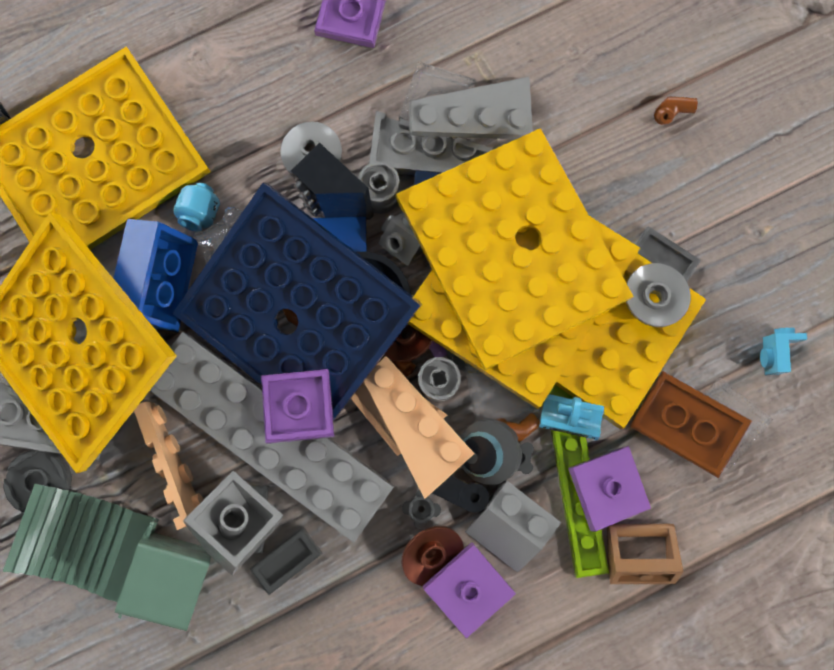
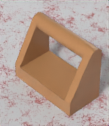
M613 524L607 527L610 584L677 583L684 571L674 524ZM617 537H665L666 559H621Z

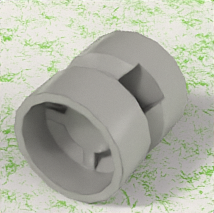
M376 161L369 163L362 169L358 179L369 188L373 213H388L397 206L396 194L401 192L398 172L386 162Z
M435 357L426 361L418 374V384L421 393L427 399L434 402H444L451 399L461 383V373L457 365L444 357Z

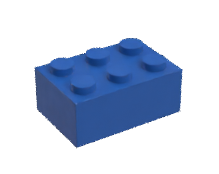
M127 219L113 279L155 329L179 332L181 320L172 313L188 291L199 241L158 221Z

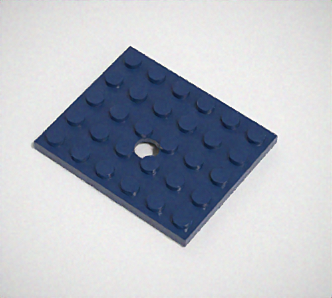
M263 182L172 314L261 385L262 375L328 369L334 422L422 306V303L276 189ZM282 309H290L298 317V327L292 334L282 333L277 328L276 316Z

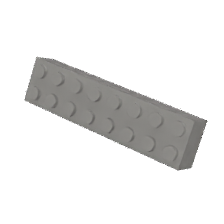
M182 332L171 346L177 357L150 391L354 543L395 485L331 438L266 444L262 387L194 337Z

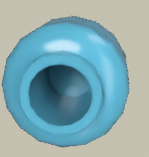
M196 183L195 185H186L181 189L174 206V215L182 227L200 232L202 229H207L213 225L220 207V200L213 193L214 190L209 185Z

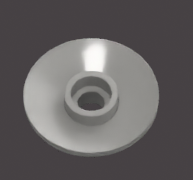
M304 122L293 127L286 134L281 144V158L285 168L291 175V170L309 153L304 149L310 143L316 146L320 142L341 161V143L337 134L330 127L319 122Z
M661 263L641 266L627 281V285L634 296L626 301L627 307L636 319L646 325L653 327L670 326L679 321L689 308L691 301L689 285L683 275L671 266ZM650 293L656 294L658 296V303H654L650 300Z

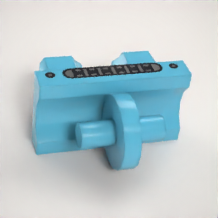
M548 394L543 402L539 427L598 440L601 434L604 406L582 402V399L578 397L569 399Z

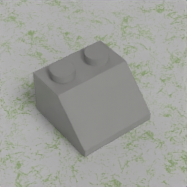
M232 471L183 522L204 550L233 576L279 526L283 515L237 473Z
M505 480L489 498L486 508L477 514L465 532L518 573L543 549L561 522Z

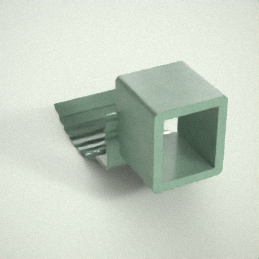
M34 484L2 572L35 575L75 585L105 599L118 602L115 613L119 614L118 618L120 619L122 615L187 631L211 556L201 545L154 533L159 521L155 517L137 513L92 496Z

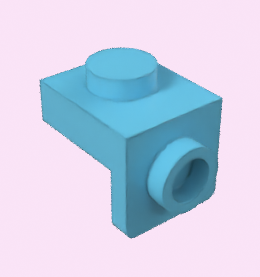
M795 328L774 329V334L763 337L760 362L765 369V375H779L791 372L789 343L807 340V333H795Z

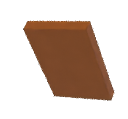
M662 371L629 427L719 478L752 421Z

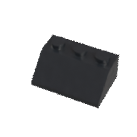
M320 142L291 170L296 181L293 186L299 192L298 196L304 202L303 206L314 217L320 214L323 218L366 217V220H370L374 216L369 188Z

